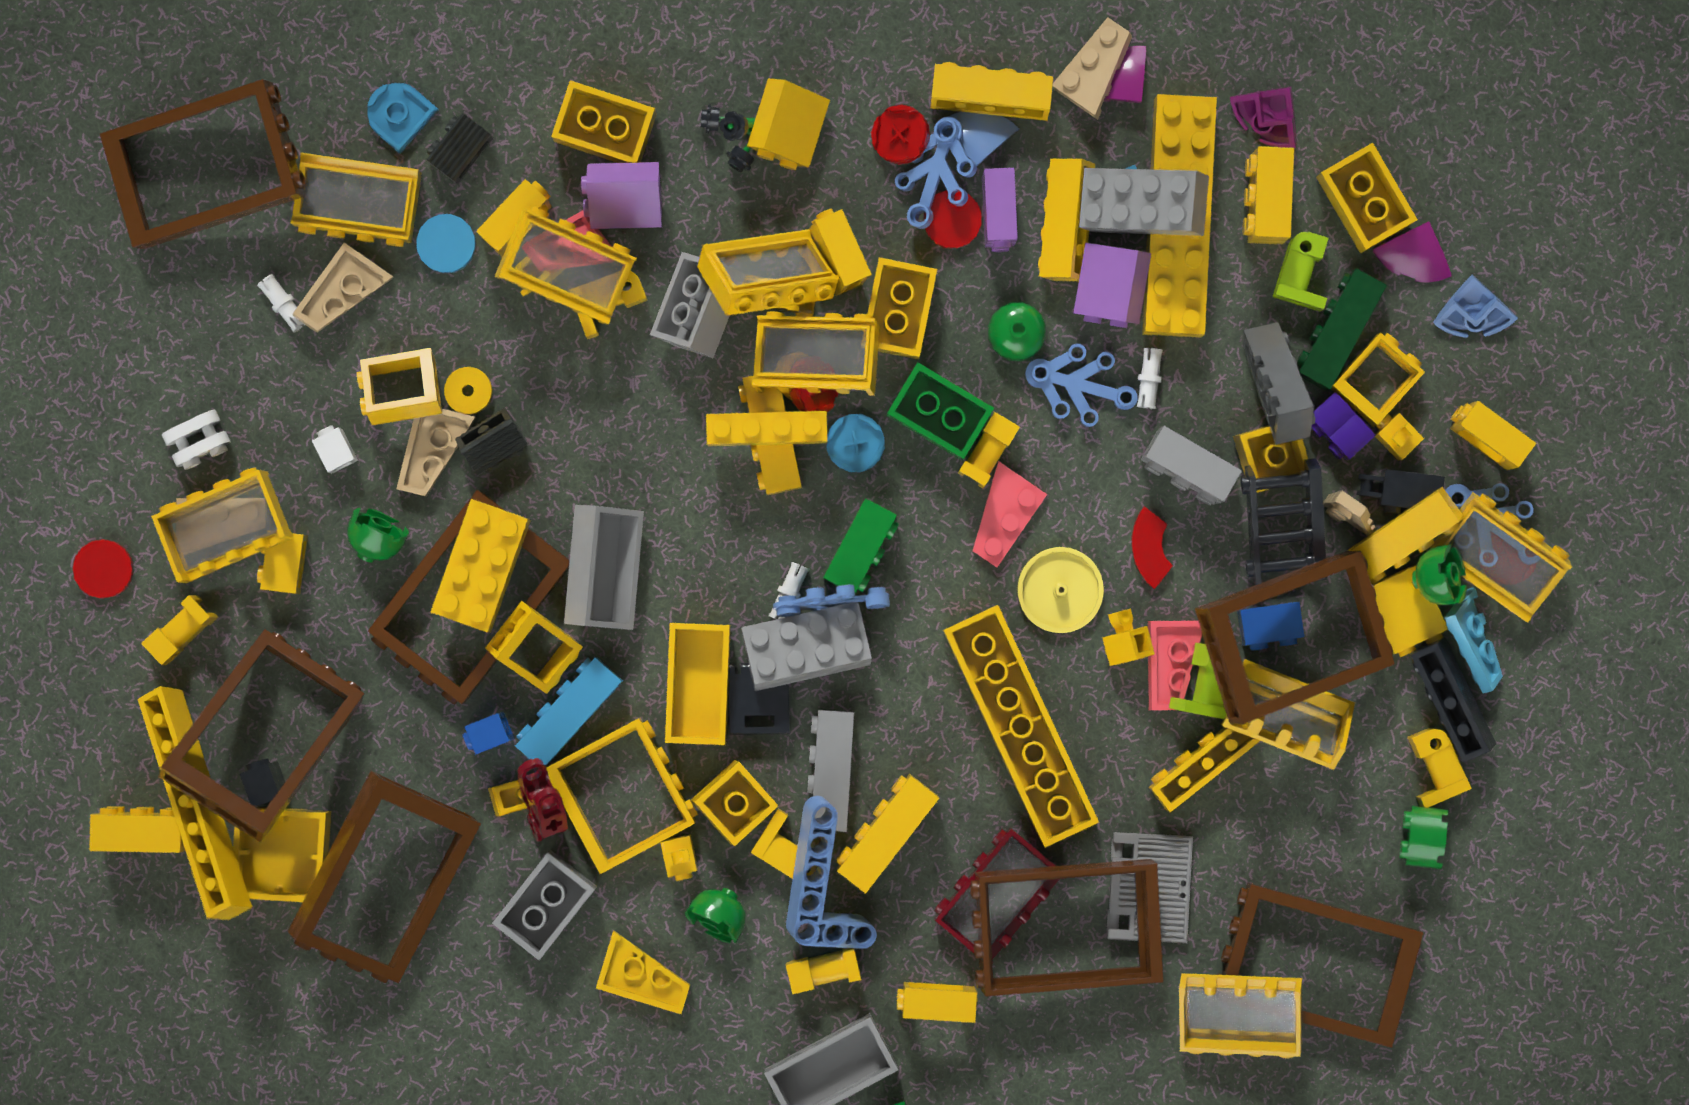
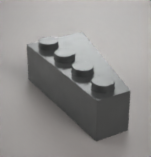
M1278 322L1244 330L1243 348L1275 445L1310 437L1311 427L1315 424L1314 406L1298 371L1296 359L1290 352L1287 333H1282Z

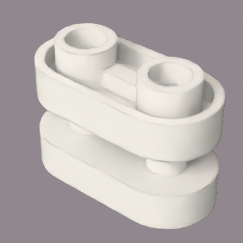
M216 410L200 414L162 434L166 446L176 444L179 450L172 455L177 467L183 466L185 470H188L201 463L199 458L209 453L211 457H215L228 450L226 445L231 443L226 431L216 433L213 426L221 421ZM203 431L206 438L190 446L186 438Z

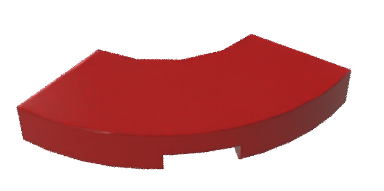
M1143 506L1132 530V554L1140 575L1148 585L1155 589L1173 567L1165 557L1162 548V535L1168 524Z

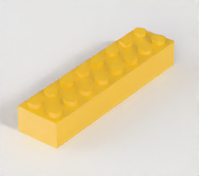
M1157 94L1154 99L1151 170L1199 171L1209 176L1204 236L1147 234L1146 252L1151 253L1144 293L1143 335L1199 338L1205 335L1217 97Z
M993 606L944 629L943 632L1042 845L1048 847L1099 823L999 606Z

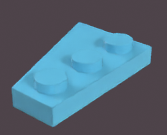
M1473 587L1466 590L1465 599L1462 603L1453 605L1445 616L1448 630L1453 634L1459 646L1461 656L1466 659L1471 669L1473 680L1479 685L1482 693H1487L1495 689L1503 675L1493 643L1485 638L1484 624H1486L1483 613L1478 614L1474 598H1477L1478 594L1476 588Z

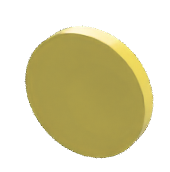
M1066 547L1046 549L1032 557L1021 571L1017 586L1019 604L1026 617L1037 627L1054 633L1072 632L1088 624L1100 609L1104 593L1103 580L1094 562L1080 551Z

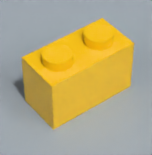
M292 533L294 538L261 551L265 556L264 563L259 565L257 572V583H261L260 589L300 594L308 535Z

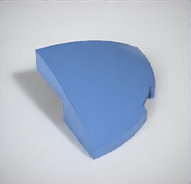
M958 112L948 116L957 119L961 123L963 134L960 143L968 159L975 162L976 166L982 163L1019 130L1014 123L1003 116ZM948 128L946 130V137H950L952 135L953 128Z
M1471 275L1446 303L1433 323L1447 333L1467 338L1469 336L1467 333L1453 329L1469 330L1471 332L1484 331L1482 332L1483 335L1489 336L1504 330L1513 324L1518 317L1474 275Z

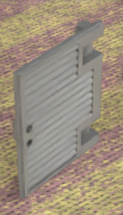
M1113 832L1111 842L1112 862L1152 859L1157 863L1161 942L1187 943L1193 836ZM1123 843L1133 844L1132 858H1123ZM1134 873L1111 875L1109 910L1107 914V938L1109 940L1138 941ZM1119 915H1129L1128 930L1119 929Z

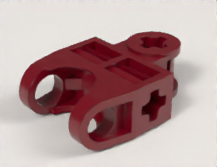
M534 758L524 762L517 770L521 797L527 807V820L535 840L540 842L542 838L559 832H566L568 825L563 799L559 791L552 786L543 761L539 758ZM539 768L535 773L526 775L530 769Z

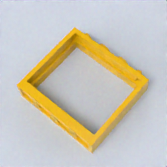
M638 718L546 768L553 787L559 791L563 799L564 808L600 874L696 823L694 817L698 813L690 799L685 801L681 795L680 790L684 789L683 784L676 773L670 774L666 766L670 760L663 747L656 748L652 740L656 734L648 720L643 722L641 718ZM636 730L683 819L608 859L561 770Z

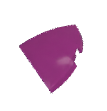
M1146 46L1128 47L1121 66L1116 70L1112 79L1109 95L1105 96L1104 101L1142 102Z
M1292 87L1230 97L1231 106L1237 120L1245 130H1248L1249 128L1243 121V117L1252 126V129L1263 137L1260 138V142L1272 147H1297Z
M1429 221L1373 249L1379 261L1397 276L1402 274L1414 278L1415 282L1421 283L1437 282L1452 277L1445 255Z

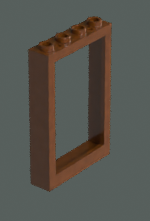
M261 79L100 133L133 248L146 249L306 196L304 191L306 180L302 171L298 170L295 160L298 159L297 149L294 143L290 142L287 133L290 130L289 122L286 115L281 112L279 105L281 94L278 87L273 85V82ZM256 95L282 186L149 229L124 139Z
M476 490L368 630L373 635L371 641L383 650L388 647L396 653L394 657L396 661L406 668H409L411 665L420 672L418 677L431 687L434 683L444 690L441 695L454 705L457 702L461 704L466 703L498 660L487 651L459 687L385 630V628L457 537L471 499L504 510L479 490ZM528 528L522 547L551 569L525 602L537 611L569 570L570 560Z
M1362 551L1339 553L1195 608L1229 723H1248L1395 664L1392 657L1393 648L1387 640L1384 629L1385 621L1377 606L1376 591L1370 582L1367 572L1368 563L1362 555ZM1346 569L1372 660L1255 705L1228 614Z
M264 629L162 764L159 778L261 843L357 711L365 693L361 691V688L356 683L349 680L345 681L338 677L331 667L325 664L320 665L312 660L311 656L303 649H295L287 644L280 634L270 633ZM267 649L345 701L271 803L262 812L184 762L183 758L264 650Z
M370 771L288 930V933L295 939L294 944L307 951L315 948L321 951V956L333 962H336L337 958L346 961L345 965L361 973L363 969L372 972L371 976L381 982L387 983L388 980L399 983L481 823L467 813ZM381 799L457 832L389 965L313 934Z
M1152 859L975 872V881H970L971 898L976 899L977 909L972 911L973 928H978V940H974L973 943L974 956L979 958L980 970H975L976 987L981 988L985 996L1163 982L1157 863ZM1134 873L1139 966L993 978L988 884Z
M1247 882L1246 888L1241 887L1237 898V904L1241 905L1238 917H1232L1229 927V933L1233 934L1230 946H1224L1221 962H1224L1225 965L1222 974L1217 973V975L1238 976L1259 899L1402 939L1377 1031L1302 1010V1023L1392 1048L1424 932ZM1216 990V997L1219 1000L1294 1020L1293 1007L1247 994L1243 997H1238L1234 995V991Z

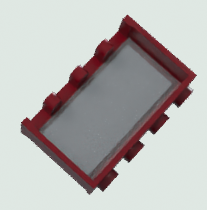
M1011 827L1007 831L1001 829L991 841L995 845L988 854L982 852L972 864L975 870L969 877L963 875L953 886L956 892L950 900L944 897L934 909V912L937 913L934 920L973 953L974 940H978V928L974 929L972 924V911L977 909L976 899L971 898L970 881H975V872L1056 866ZM1060 879L988 884L992 963L993 958L1003 947L1010 943L1014 933L1022 924H1025L1030 919L1031 913L1041 901L1044 902L1050 895V890Z

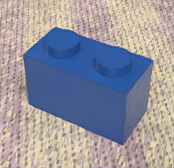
M1300 602L1237 611L1242 645H1250V651L1268 648L1267 642L1279 641L1280 646L1298 644L1297 638L1305 637Z
M504 712L464 726L466 729V733L463 734L464 741L468 750L474 749L475 754L482 753L515 739Z

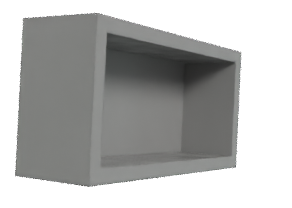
M1084 168L1079 228L1102 233L1204 236L1209 176L1194 170Z
M575 505L564 624L633 630L644 511Z
M858 602L741 627L755 691L871 665L872 657Z
M869 1013L765 1068L764 1074L780 1105H834L898 1071V1065Z

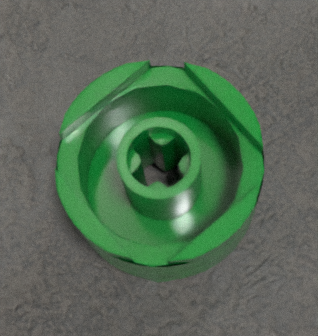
M1411 806L1410 811H1404L1402 829H1408L1407 841L1402 840L1400 843L1399 858L1405 859V865L1442 869L1443 863H1437L1438 856H1444L1448 822H1442V816H1448V810Z

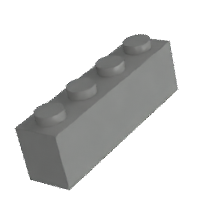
M818 710V716H812L811 733L817 734L816 746L810 745L809 763H815L814 775H808L807 793H813V796L824 797L835 807L838 815L836 831L847 832L854 712ZM825 807L820 808L816 812L815 818L823 816L826 810Z

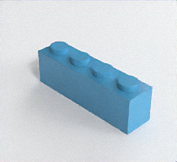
M595 657L592 661L587 658L576 670L580 675L572 683L567 680L556 693L560 697L552 705L547 702L539 710L536 716L540 719L533 727L527 724L516 736L520 741L515 747L529 759L539 758L546 767L623 682L598 657Z

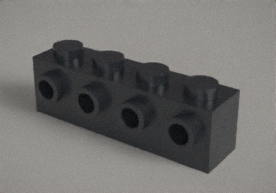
M1443 637L1438 641L1418 648L1411 654L1412 664L1415 671L1423 679L1427 696L1434 702L1438 710L1439 720L1442 726L1447 729L1456 754L1460 756L1464 763L1490 752L1496 745V741L1446 638Z

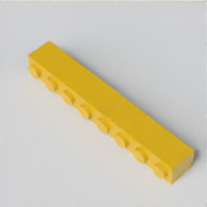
M163 686L138 698L159 768L193 725L183 691ZM197 740L183 758V761L210 778L199 741ZM164 781L207 918L230 920L251 909L252 905L224 819Z

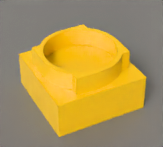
M256 806V808L262 812H264L267 808ZM286 808L261 843L234 826L233 849L249 899L289 902L304 901L329 852L331 811Z

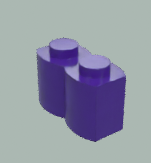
M1336 392L1313 411L1315 424L1312 425L1311 431L1318 438L1323 435L1330 442L1328 449L1339 460L1342 457L1346 461L1350 460L1376 436Z

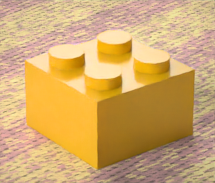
M1269 425L1233 436L1244 476L1245 466L1250 465L1256 478L1299 474L1300 470H1305L1304 459H1308L1303 439L1275 445ZM1268 489L1256 490V493L1261 492V491H1265V490H1268Z
M736 760L729 764L691 799L695 806L733 846H736L778 807V804L744 766Z

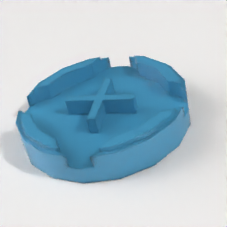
M439 214L428 219L420 228L416 238L417 251L421 260L430 269L441 273H454L465 268L472 260L476 249V237L471 227L462 218L452 214Z
M849 414L839 418L830 427L827 435V452L830 459L840 469L848 472H863L871 469L881 459L885 449V438L881 427L872 418L863 414Z

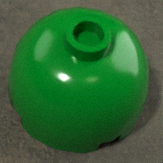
M1011 302L1001 306L992 315L988 324V340L992 349L1001 357L1010 361H1024L1033 357L1042 348L1046 339V324L1042 315L1033 306L1023 302Z
M356 508L348 523L347 537L351 547L358 553L357 556L363 561L372 563L374 560L383 561L391 559L400 552L409 535L408 529L405 527L402 531L400 528L392 525L391 523L399 521L378 510L368 508L366 513H359L361 508Z
M1451 545L1438 546L1426 551L1417 562L1416 571L1412 574L1414 587L1419 589L1420 593L1429 602L1436 605L1459 604L1465 599L1467 585L1461 586L1460 577L1466 575L1464 563L1456 547L1450 548Z
M723 888L722 891L709 889L701 892L692 900L685 911V917L690 923L694 925L696 921H699L708 930L705 933L729 944L732 940L734 944L737 943L746 922L745 910L737 900L739 896L728 888Z

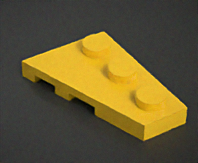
M613 931L596 989L682 1014L690 984L619 933Z

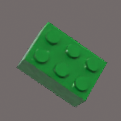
M917 362L886 416L963 461L994 407Z
M865 498L823 579L836 586L854 585L855 594L857 590L863 593L871 578L870 575L866 574L871 564L878 565L885 552V549L881 548L884 539L891 540L899 523L894 521L897 515Z

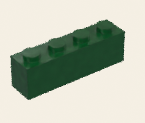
M1357 268L1352 270L1350 274L1344 273L1337 286L1341 292L1336 300L1331 298L1324 309L1323 314L1327 317L1323 325L1317 324L1309 337V340L1313 342L1309 351L1303 350L1296 361L1301 378L1325 391L1332 388L1387 287L1386 284Z

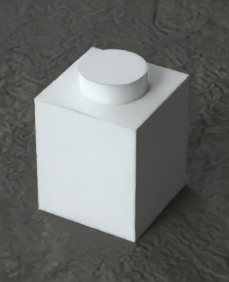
M333 426L326 427L317 432L318 438L312 440L328 473L333 474L358 461L343 429L339 427L336 429Z

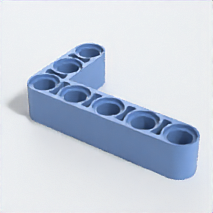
M813 796L805 802L803 807L786 928L790 935L800 945L868 948L875 942L877 933L866 918L859 914L823 912L838 815L835 807L824 797ZM825 807L826 810L823 816L815 818L816 812L820 808ZM821 836L820 843L815 847H811L813 839ZM817 865L814 874L807 876L808 869ZM812 894L811 901L807 904H802L803 899L807 895ZM808 923L807 929L802 933H798L799 927ZM836 925L835 931L826 935L828 928ZM864 927L862 934L855 936L856 930Z

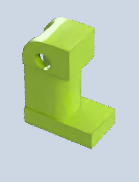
M1301 232L1289 242L1274 289L1273 298L1318 312L1324 310L1327 298L1307 292L1315 262L1323 259L1328 237L1311 232ZM1300 244H1305L1308 247V252H1303Z
M1195 643L1191 664L1198 665L1199 670L1193 701L1171 697L1169 708L1225 719V707L1206 644Z

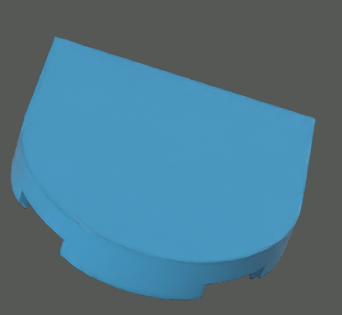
M391 83L379 87L371 95L368 101L367 116L374 132L401 154L439 109L412 86L405 83Z

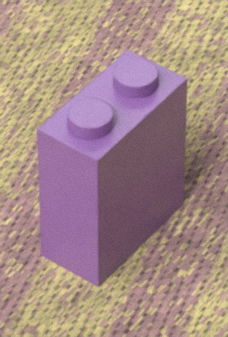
M659 162L587 164V176H581L582 194H587L588 199L583 200L584 217L590 218V229L662 227Z
M1014 168L984 169L982 193L985 247H992V252H1008L1011 246H1015L1018 239Z
M1085 243L1073 313L1084 315L1083 321L1101 324V320L1104 318L1110 319V326L1127 328L1128 323L1139 324L1151 253Z

